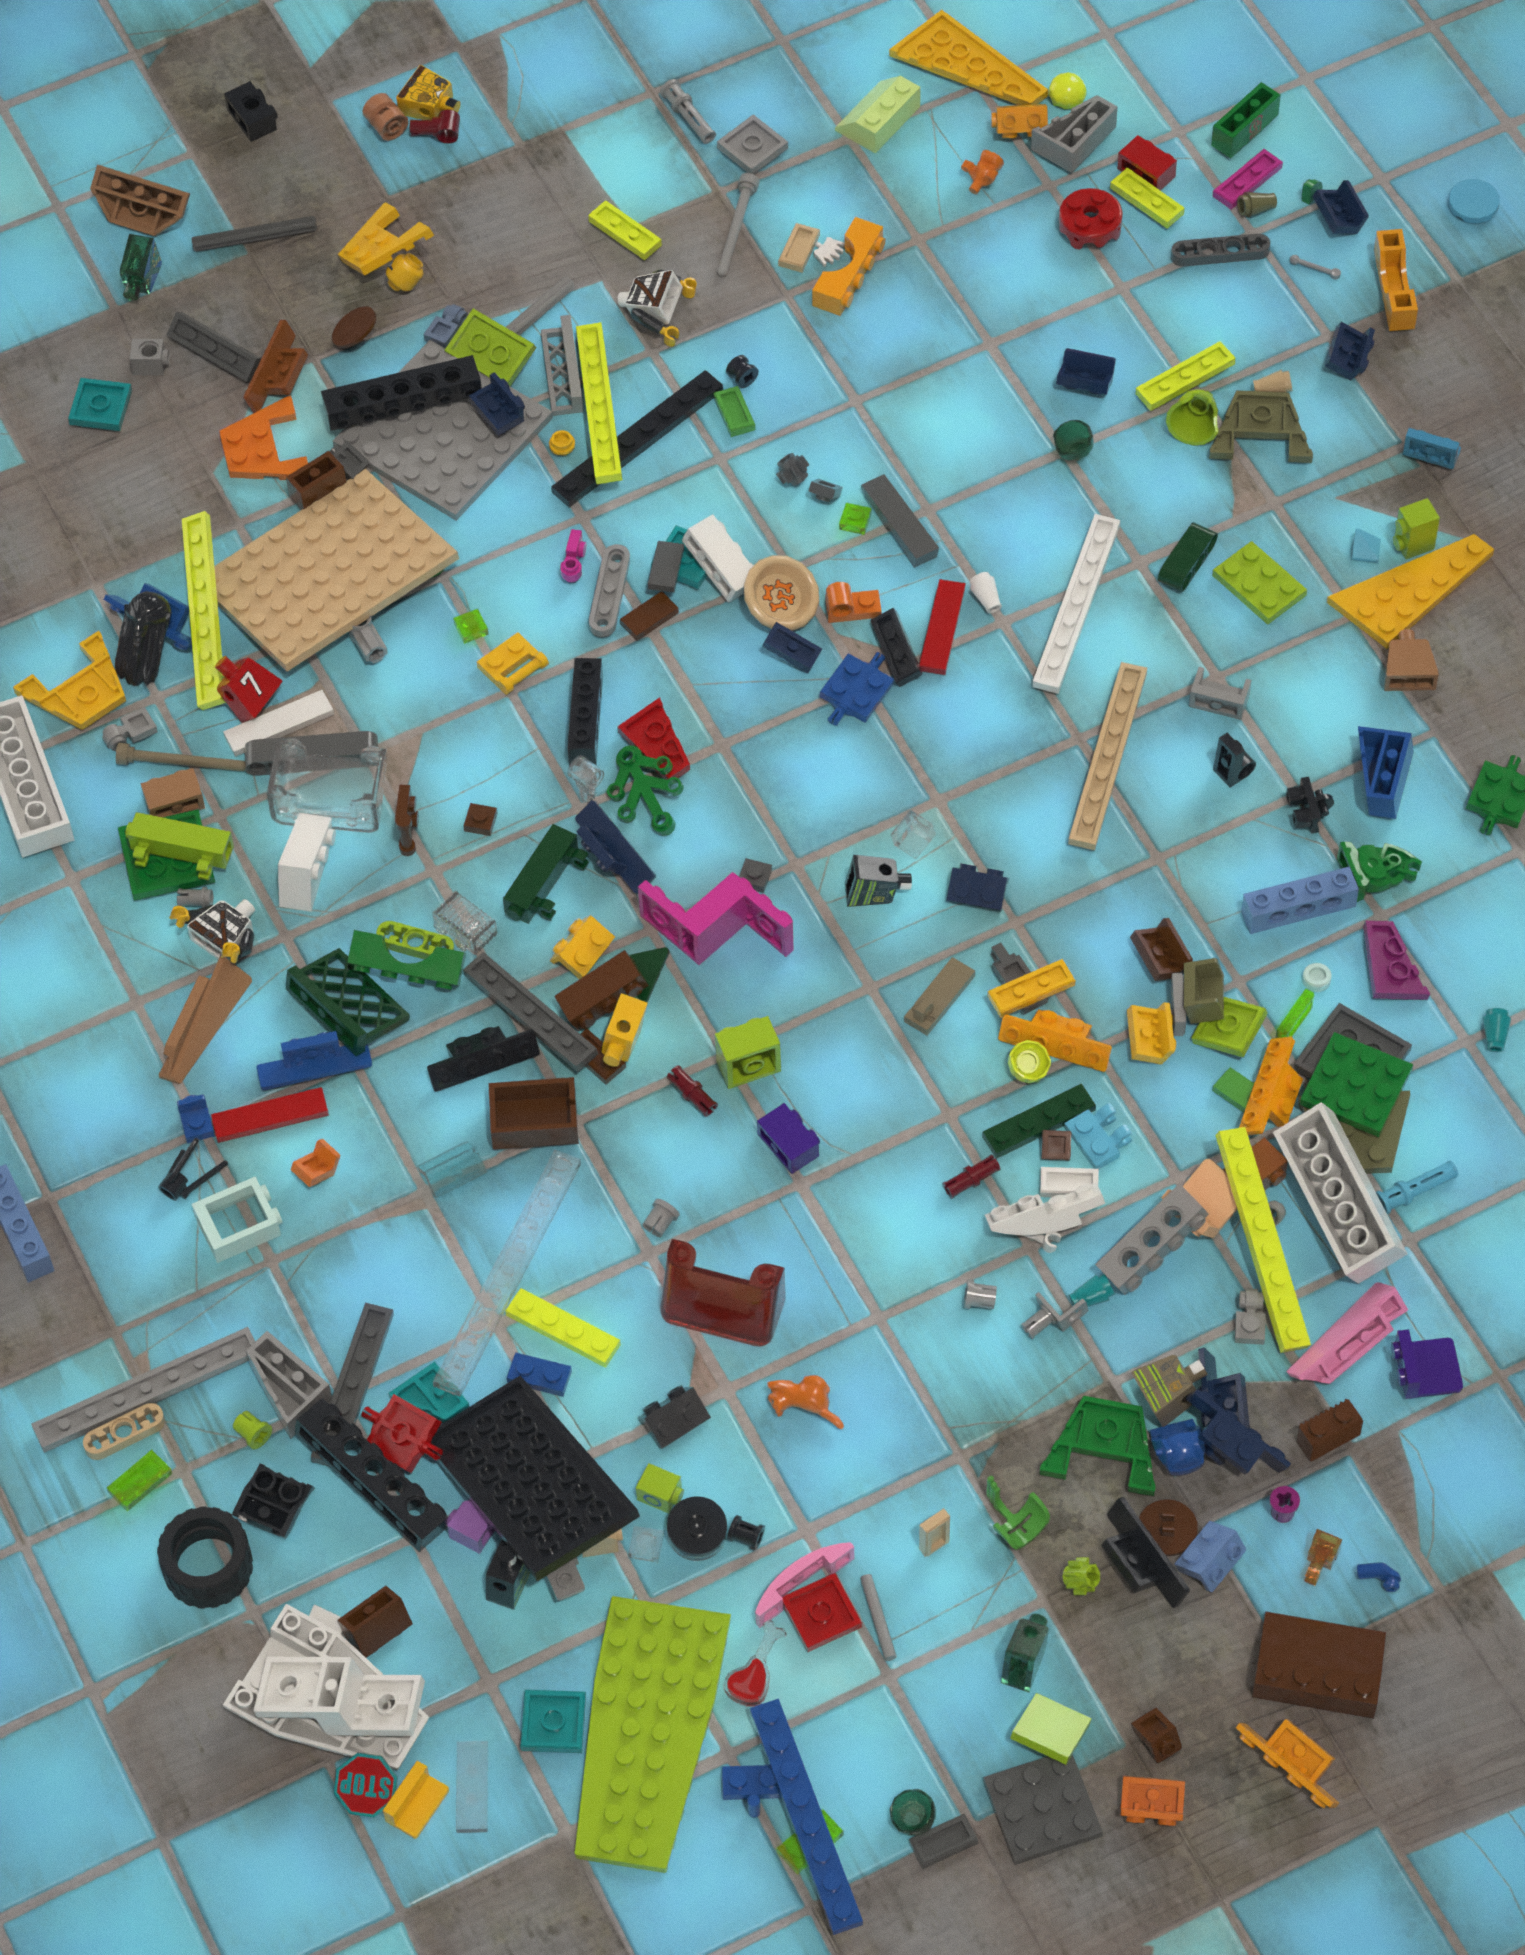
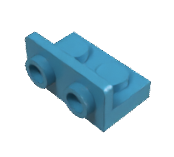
M1409 428L1405 438L1403 455L1454 469L1461 447L1459 442L1449 438H1442L1422 430Z

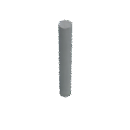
M863 1575L860 1580L885 1661L894 1660L897 1656L872 1575Z

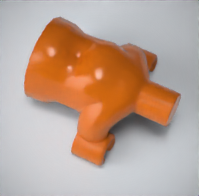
M983 150L977 166L965 159L961 169L968 172L973 180L969 187L971 193L978 194L982 187L990 185L995 181L998 171L1004 165L1003 159L998 154L989 150Z

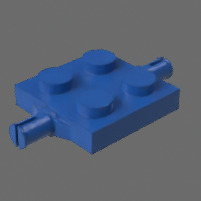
M876 652L871 661L867 663L848 653L821 689L819 696L831 703L835 708L830 717H828V721L831 724L833 722V725H838L844 715L853 716L864 723L867 722L894 684L892 677L878 669L885 660L883 654L880 656V652Z

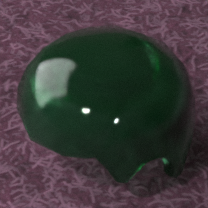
M1069 420L1061 424L1053 433L1056 452L1062 459L1067 461H1078L1088 456L1094 446V438L1090 426L1081 420Z
M920 1789L902 1791L894 1797L889 1808L892 1824L899 1832L907 1836L924 1834L931 1829L936 1820V1806L933 1799Z

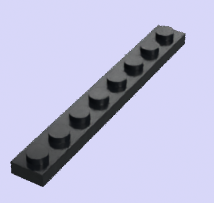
M704 370L618 435L617 441L621 468L714 398L715 392L723 390V384L708 371ZM589 457L551 486L552 493L569 508L600 485L596 484L593 457Z

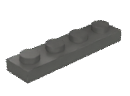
M183 312L175 313L166 334L246 382H251L255 370L262 359Z

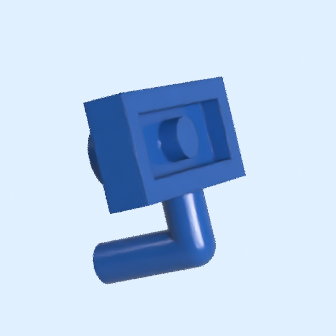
M770 1765L722 1766L723 1800L747 1799L750 1817L756 1818L760 1815V1799L782 1798Z

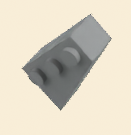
M1096 95L1072 108L1069 114L1061 118L1059 116L1053 118L1050 124L1042 128L1038 126L1032 129L1031 150L1073 173L1116 128L1118 107Z
M268 1331L246 1350L250 1367L290 1439L296 1435V1420L321 1398L330 1403L332 1394L329 1384Z

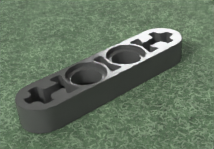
M1257 233L1181 240L1173 244L1171 260L1175 265L1182 267L1260 260L1266 258L1270 252V239L1264 234ZM1234 245L1239 247L1240 250L1238 252H1230L1227 250V247ZM1204 248H1211L1215 252L1213 254L1206 255L1202 253L1201 250Z

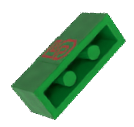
M1259 83L1213 125L1211 146L1232 158L1279 115L1281 94L1264 83Z

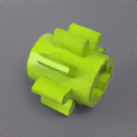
M1077 1557L1076 1561H1068V1566L1064 1568L1063 1582L1067 1589H1074V1595H1086L1087 1592L1095 1591L1094 1587L1100 1582V1571L1096 1564H1089L1088 1557Z

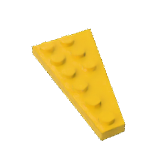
M940 10L889 49L890 57L1017 105H1037L1048 97V89L943 10Z
M1473 534L1327 596V603L1388 649L1391 640L1399 639L1398 633L1401 630L1413 627L1489 560L1494 554V548Z

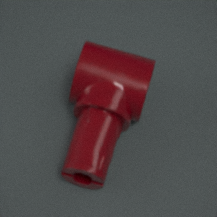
M443 110L438 114V117H432V120H410L411 136L433 135L442 143H454L458 140L460 115L453 110Z

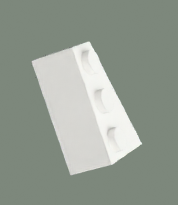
M299 813L278 863L279 907L312 912L323 869L328 859L329 848L335 842L336 830L332 829L331 817Z

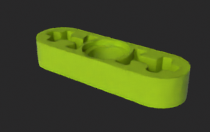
M394 921L381 923L376 931L378 935L384 937L390 932H394V935H391L389 939L385 938L388 950L421 959L429 957L436 946L441 948L446 946V949L454 950V943L448 936ZM414 937L423 940L422 945L419 947H411L408 945V942Z

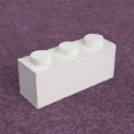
M712 514L688 528L682 539L683 543L729 603L743 595L744 582L748 571L754 565L749 563L743 555L741 547L728 535L724 524L718 521Z

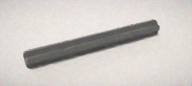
M314 216L194 236L191 241L193 250L197 252L312 232L317 230V223Z

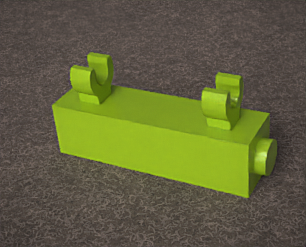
M138 812L135 813L133 821L129 822L126 827L125 835L129 839L131 850H134L133 858H136L135 865L146 867L150 854L197 863L196 871H200L198 878L205 880L210 879L213 867L226 869L234 848L230 831Z

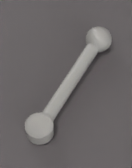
M1297 255L1290 257V263L1293 265L1301 264L1327 273L1332 279L1340 278L1341 271L1337 268L1331 270L1302 260Z

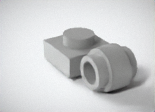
M142 707L120 717L122 726L111 724L105 727L102 732V738L109 749L116 751L118 743H127V737H130L131 741L135 743L157 733V726L146 708Z
M1246 1288V1291H1240L1239 1308L1245 1309V1312L1236 1311L1235 1343L1264 1345L1266 1313H1256L1257 1309L1263 1310L1264 1300L1263 1293L1258 1292V1289Z

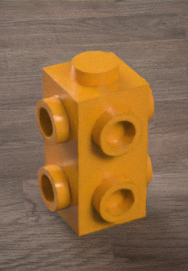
M1046 104L995 106V112L991 113V127L996 128V132L1002 134V138H1015L1017 133L1027 132V137H1032V129L1048 125Z

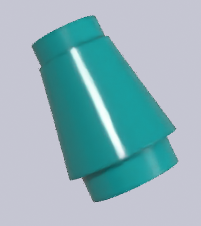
M1491 1008L1486 1010V1015L1483 1016L1488 1051H1504L1511 1018L1508 1016L1509 1012L1505 1009Z
M1102 1274L1100 1276H1093L1073 1293L1069 1294L1073 1305L1084 1299L1087 1307L1109 1301V1297L1115 1294L1105 1274Z

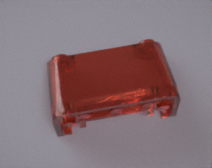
M672 1239L666 1259L661 1299L662 1318L672 1325L752 1346L761 1347L770 1343L786 1300L785 1267L764 1263L758 1265L753 1270L750 1280L694 1266L696 1262L695 1248L687 1242Z

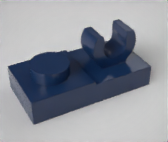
M778 622L774 624L762 645L767 650L784 658L787 662L806 673H809L822 651V648Z

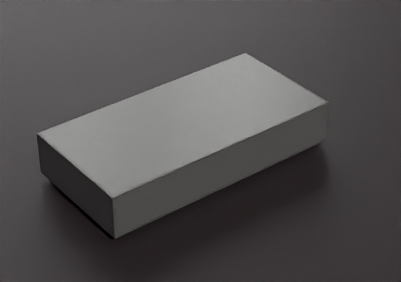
M1172 973L1173 1036H1183L1186 1028L1184 976L1182 973Z

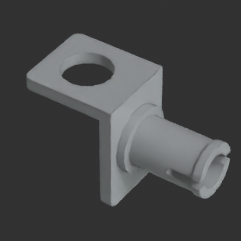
M1038 1292L1035 1296L1040 1310L1022 1323L1021 1327L1026 1333H1029L1028 1336L1031 1339L1035 1338L1038 1333L1051 1323L1056 1324L1064 1332L1089 1311L1087 1303L1084 1299H1081L1060 1316Z

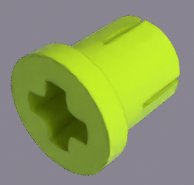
M249 1411L239 1414L233 1423V1429L246 1439L247 1445L252 1449L262 1447L272 1434V1426L265 1421L261 1422Z

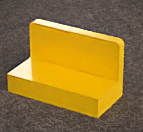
M416 1761L383 1809L385 1822L417 1839L449 1793V1787L431 1777L428 1767Z

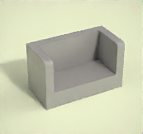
M1199 667L1190 692L1189 707L1242 720L1250 696L1252 680L1246 679L1243 689L1204 680V668Z

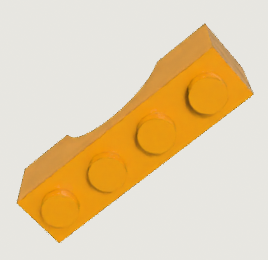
M858 217L854 218L845 233V252L853 260L840 270L822 272L812 289V306L841 316L845 307H850L855 290L861 288L866 271L872 269L877 252L881 253L885 246L886 239L883 238V226Z
M1402 229L1376 231L1374 255L1389 331L1415 329L1418 307L1414 289L1410 290L1407 280L1406 246Z

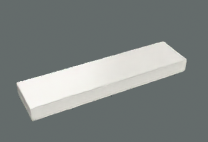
M320 690L223 731L236 757L245 753V744L251 740L281 738L334 715V711L323 690Z

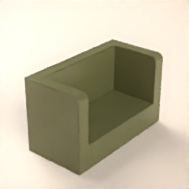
M1217 958L1184 963V1009L1191 1024L1224 1019V974Z

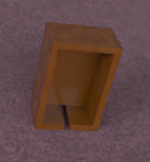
M574 1077L488 1083L493 1150L579 1144Z

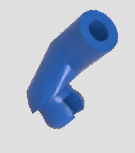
M1377 1562L1357 1565L1359 1579L1378 1578L1384 1582L1383 1587L1388 1592H1395L1400 1588L1399 1582L1401 1577L1399 1573L1387 1564Z

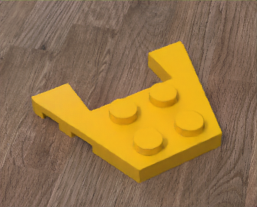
M385 202L338 253V256L344 264L365 276L393 260L392 254L401 249L409 251L415 247L413 244L415 241L422 237L428 240L434 234L430 227L421 222H418L399 238L384 230L385 227L400 216L395 207Z
M99 630L79 643L80 650L91 660L92 664L51 691H48L34 674H31L13 686L15 694L17 696L22 695L28 702L81 730L126 702L125 694Z

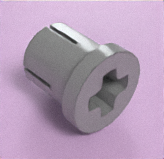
M656 1199L652 1204L654 1208L642 1225L649 1232L654 1228L651 1234L662 1237L671 1222L678 1219L680 1213L666 1201Z
M968 1279L964 1295V1308L970 1309L973 1306L994 1309L997 1286L974 1283V1280Z

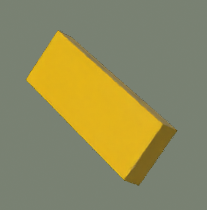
M1060 959L989 990L987 996L999 1017L1002 1018L1005 1014L1009 1015L1075 986L1076 980L1064 960Z

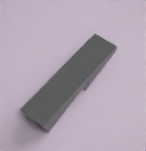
M885 474L861 485L862 491L886 530L890 529L914 568L937 557L938 545Z

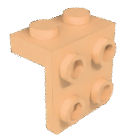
M1205 1159L1183 1187L1209 1214L1205 1218L1206 1221L1203 1226L1191 1232L1198 1237L1203 1235L1214 1238L1237 1211V1206L1227 1173L1213 1160ZM1168 1189L1161 1198L1164 1199L1172 1190Z

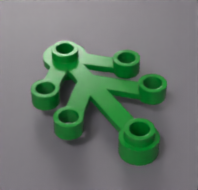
M629 745L623 747L616 756V763L620 770L615 783L608 786L607 794L612 801H621L625 796L624 787L630 773L634 778V782L626 804L618 809V816L625 823L632 822L636 817L635 810L642 794L653 815L651 821L653 829L660 836L670 835L675 829V820L668 812H663L651 788L669 792L672 796H678L683 792L684 785L677 777H671L666 780L644 775L641 767L655 769L660 774L666 775L673 768L672 762L666 756H660L657 759L643 756L641 750L636 746ZM633 755L630 760L625 761L628 756ZM667 762L666 767L660 768L662 763ZM678 783V787L672 790L671 786ZM620 789L617 795H612L613 791ZM630 810V814L624 817V812ZM665 819L663 824H658L660 820Z

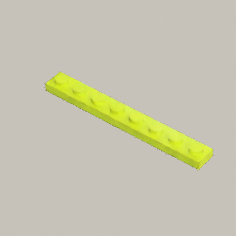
M602 323L576 326L596 484L621 481L623 479Z
M203 511L182 519L197 707L201 710L226 703L217 691V686L224 678L215 668L216 663L222 658L211 522L210 515Z
M1246 1127L1219 1131L1215 1135L1280 1353L1306 1349L1311 1345Z

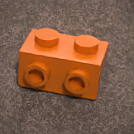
M1123 1776L1121 1816H1127V1822L1145 1823V1818L1158 1819L1157 1824L1176 1826V1821H1183L1185 1781Z

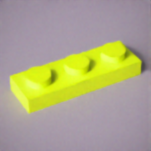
M1126 168L1110 182L1111 190L1167 229L1184 215L1185 208L1129 168Z
M606 200L588 215L591 224L644 261L662 246L661 238Z

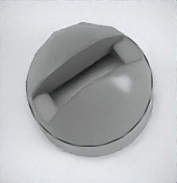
M1273 1200L1268 1202L1276 1226L1284 1219L1286 1209L1282 1203ZM1275 1210L1277 1212L1276 1217L1273 1216Z

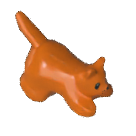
M805 1376L799 1384H795L790 1380H776L767 1383L768 1388L772 1392L768 1395V1400L778 1417L782 1416L784 1410L790 1407H798L808 1412L819 1414L839 1429L844 1428L841 1419L828 1410L830 1387L820 1376Z

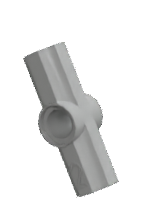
M370 615V618L358 626H352L353 629L349 631L351 641L358 646L366 662L370 661L374 664L381 661L387 654V647L372 624Z

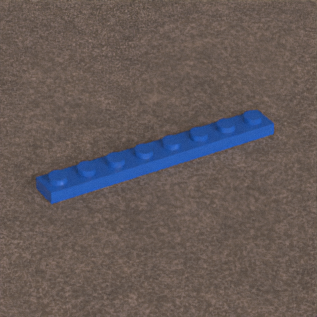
M779 1698L751 1707L750 1714L833 1935L862 1926L861 1914Z

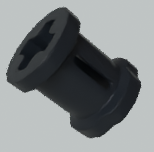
M736 1515L729 1528L727 1540L733 1541L735 1539L750 1545L751 1549L757 1550L765 1532V1525L760 1524L756 1526L743 1521L741 1516Z

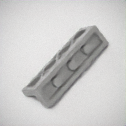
M571 315L560 316V328L541 330L553 416L583 412ZM562 336L563 338L557 346L547 341V338ZM556 355L565 359L560 367L550 362ZM559 375L568 380L563 387L553 383ZM564 396L571 400L572 405L556 406V402Z

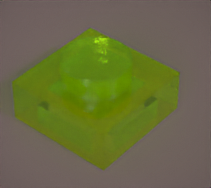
M846 503L839 522V530L865 535L872 514V508Z
M478 609L453 618L454 625L464 644L489 635L488 627Z

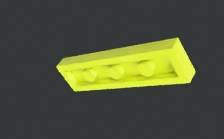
M1219 341L1136 387L1135 394L1152 411L1235 365L1236 358Z
M520 1288L505 1310L506 1316L605 1368L621 1346L620 1339Z

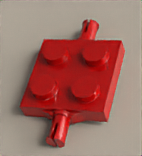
M393 1394L387 1406L380 1413L369 1406L363 1409L372 1414L370 1416L363 1411L361 1414L362 1418L373 1423L367 1441L379 1446L387 1460L396 1463L399 1467L412 1474L424 1453L434 1460L440 1459V1456L432 1451L442 1455L443 1450L431 1444L433 1436L442 1423L440 1420Z

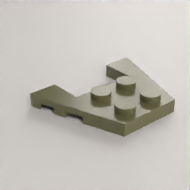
M1236 390L1209 454V459L1233 460L1234 438L1289 440L1288 462L1312 463L1313 452L1309 449L1307 437L1301 429L1298 414L1288 392Z
M1410 1090L1401 1092L1380 1137L1339 1121L1366 1174L1392 1173L1410 1099ZM1299 1096L1298 1106L1300 1110H1303V1112L1305 1113L1310 1109L1300 1105V1099L1302 1096Z

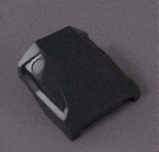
M260 1463L254 1475L244 1487L232 1512V1516L286 1539L304 1503L315 1488L308 1483L307 1485L303 1482L300 1483L292 1477L288 1478L280 1472L276 1473Z

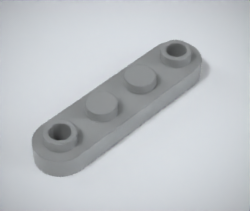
M611 545L603 553L589 616L590 631L598 637H607L616 629L630 565L629 550L623 545Z

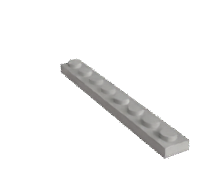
M246 1327L32 1423V1428L43 1452L45 1453L83 1436L91 1430L142 1405L156 1403L249 1361L246 1350L255 1340L249 1328Z

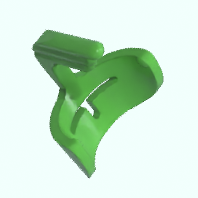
M991 1475L987 1478V1497L994 1508L1007 1520L1001 1526L996 1522L993 1525V1529L1015 1550L1021 1549L1036 1538L1047 1526L1050 1520L1049 1511L1034 1492H1031L1022 1509L1018 1513L1012 1514L1000 1498V1488L994 1481V1477ZM1029 1515H1031V1517L1022 1525V1528H1023L1027 1533H1024V1532L1019 1528V1529H1017L1015 1532H1013V1533H1011V1534H1008L1009 1532H1011L1012 1530H1014L1017 1526H1019Z

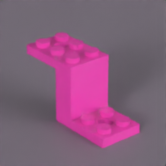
M734 872L729 874L687 912L679 903L670 901L660 887L652 886L646 880L638 886L640 916L698 965L704 962L746 924L785 957L794 951L793 920L786 911L777 909L768 896L765 894L760 895L753 889L751 883L746 878H740Z

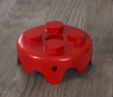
M1095 188L1077 190L1068 195L1060 206V232L1068 237L1071 246L1075 249H1081L1085 243H1093L1098 248L1103 247L1110 239H1119L1123 218L1121 205L1112 194L1104 190ZM1088 212H1093L1097 214V216L1089 217L1084 214Z

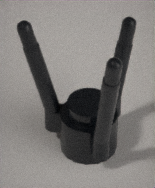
M194 1138L186 1151L184 1149L180 1151L158 1188L171 1200L176 1201L179 1196L186 1199L193 1190L226 1167L228 1161L224 1160L187 1187L188 1179L180 1171L199 1142L198 1138Z

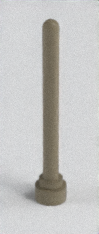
M118 743L116 749V764L119 765L143 761L245 771V761L135 750V747H131L127 743Z

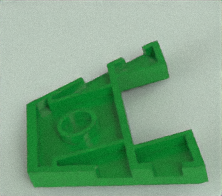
M1083 1396L1065 1425L1061 1436L1052 1446L1050 1454L1041 1464L1039 1475L1066 1480L1071 1453L1086 1454L1132 1463L1128 1492L1154 1496L1156 1487L1153 1479L1142 1406Z

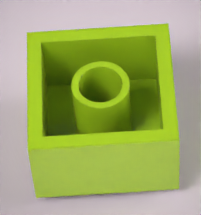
M769 1016L753 1018L745 1024L736 1027H726L720 1032L715 1033L716 1062L728 1089L781 1072L780 1041Z

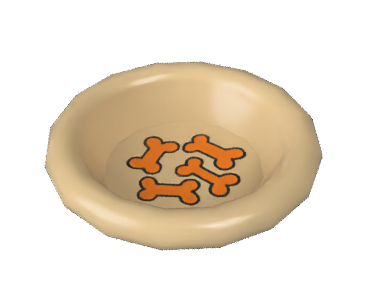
M772 555L759 560L748 571L744 582V600L750 613L763 626L772 629L774 624L778 622L794 631L805 627L815 616L820 602L819 587L812 572L802 562L789 556Z

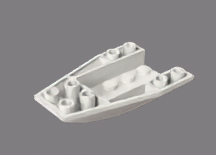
M288 1604L284 1606L272 1625L269 1640L244 1680L237 1681L223 1704L224 1708L276 1737L349 1757L354 1756L357 1752L380 1755L392 1769L399 1770L429 1720V1716L419 1708L413 1736L327 1735L315 1718L257 1717L253 1711L266 1657H352L364 1675H384L340 1633ZM291 1682L285 1687L284 1692L292 1691L296 1687L297 1682ZM389 1700L383 1705L382 1710L391 1709L395 1704V1700Z

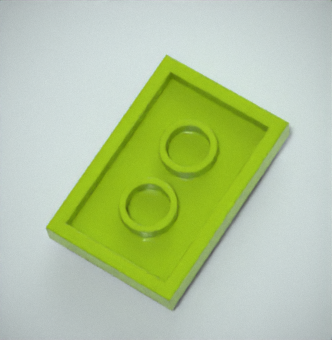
M473 308L444 351L457 358L473 355L479 372L489 378L490 374L495 372L500 379H505L508 385L511 386L537 347L532 342Z
M1250 541L1213 569L1212 576L1267 625L1307 596V589L1253 541Z

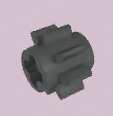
M790 453L777 463L779 472L776 475L783 484L787 482V484L791 483L792 486H795L804 481L808 476L807 467L809 463L803 455L795 456L793 453Z

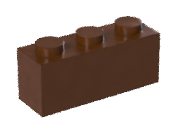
M624 950L554 997L569 1022L579 1032L592 1026L597 1019L606 1013L613 1012L621 993L634 998L641 994L643 989L649 985L634 960Z

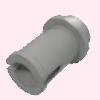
M202 887V889L179 888L177 894H180V896H177L178 906H202L203 908L213 905V890L207 887Z

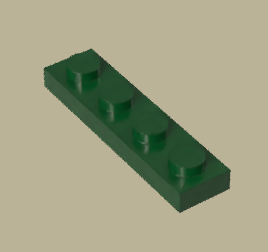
M1081 1083L982 1131V1138L997 1159L1041 1138L1043 1130H1057L1065 1126V1122L1088 1109L1091 1113L1096 1111V1104Z

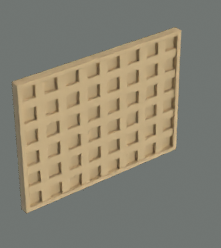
M364 469L354 479L350 478L344 485L335 488L328 495L297 512L215 565L218 606L288 672L352 630V626H358L370 618V615H375L457 561L459 556L458 552L368 470Z

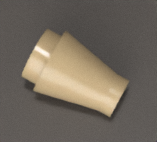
M1282 369L1253 381L1255 391H1293L1289 371L1282 372Z

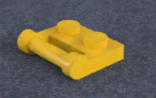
M519 632L477 661V668L506 695L514 690L516 684L534 671L549 665L547 657L542 652H538ZM529 659L531 660L529 663H527L526 665H524L522 668H520L518 671H516L515 673H513V674H512L511 676H509L508 678L505 677V676H507L509 673H511L513 670H515L516 668H518L520 665H522L523 663H525L527 660H529Z

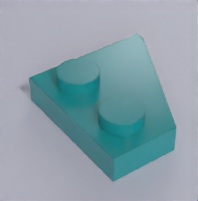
M435 1361L389 1392L390 1399L395 1394L440 1420L442 1423L470 1407L469 1402Z

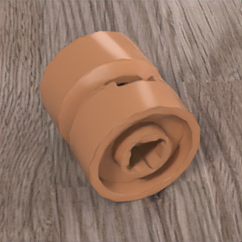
M386 93L372 96L365 103L362 110L363 116L387 141L394 140L402 135L409 123L405 114Z

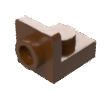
M1157 1708L1131 1723L1133 1731L1150 1748L1153 1759L1157 1763L1162 1762L1181 1750L1182 1745L1176 1727Z

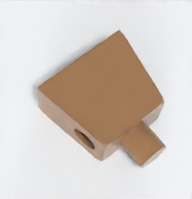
M1411 629L1401 630L1398 633L1399 640H1391L1389 643L1384 691L1436 690L1439 674L1429 641L1426 639H1415V633Z

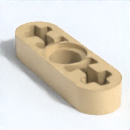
M147 1403L91 1430L83 1438V1447L86 1455L93 1460H101L160 1431L165 1424L163 1411L157 1404ZM151 1414L155 1417V1421L150 1423L146 1416ZM135 1420H138L141 1427L140 1430H137ZM127 1425L132 1428L131 1434L127 1437L121 1438L116 1435L117 1429L121 1426ZM108 1433L111 1434L113 1443H110V1440L107 1437ZM98 1440L102 1447L96 1449L92 1442Z

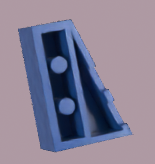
M1358 726L1369 815L1396 819L1414 753L1412 733Z

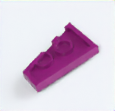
M1366 920L1363 930L1373 998L1428 1000L1430 992L1426 986L1423 987L1418 977L1419 971L1416 965H1412L1406 953L1407 948L1394 922Z

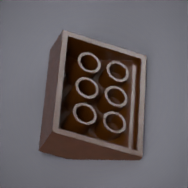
M1265 1611L1252 1698L1374 1719L1381 1682L1386 1632Z

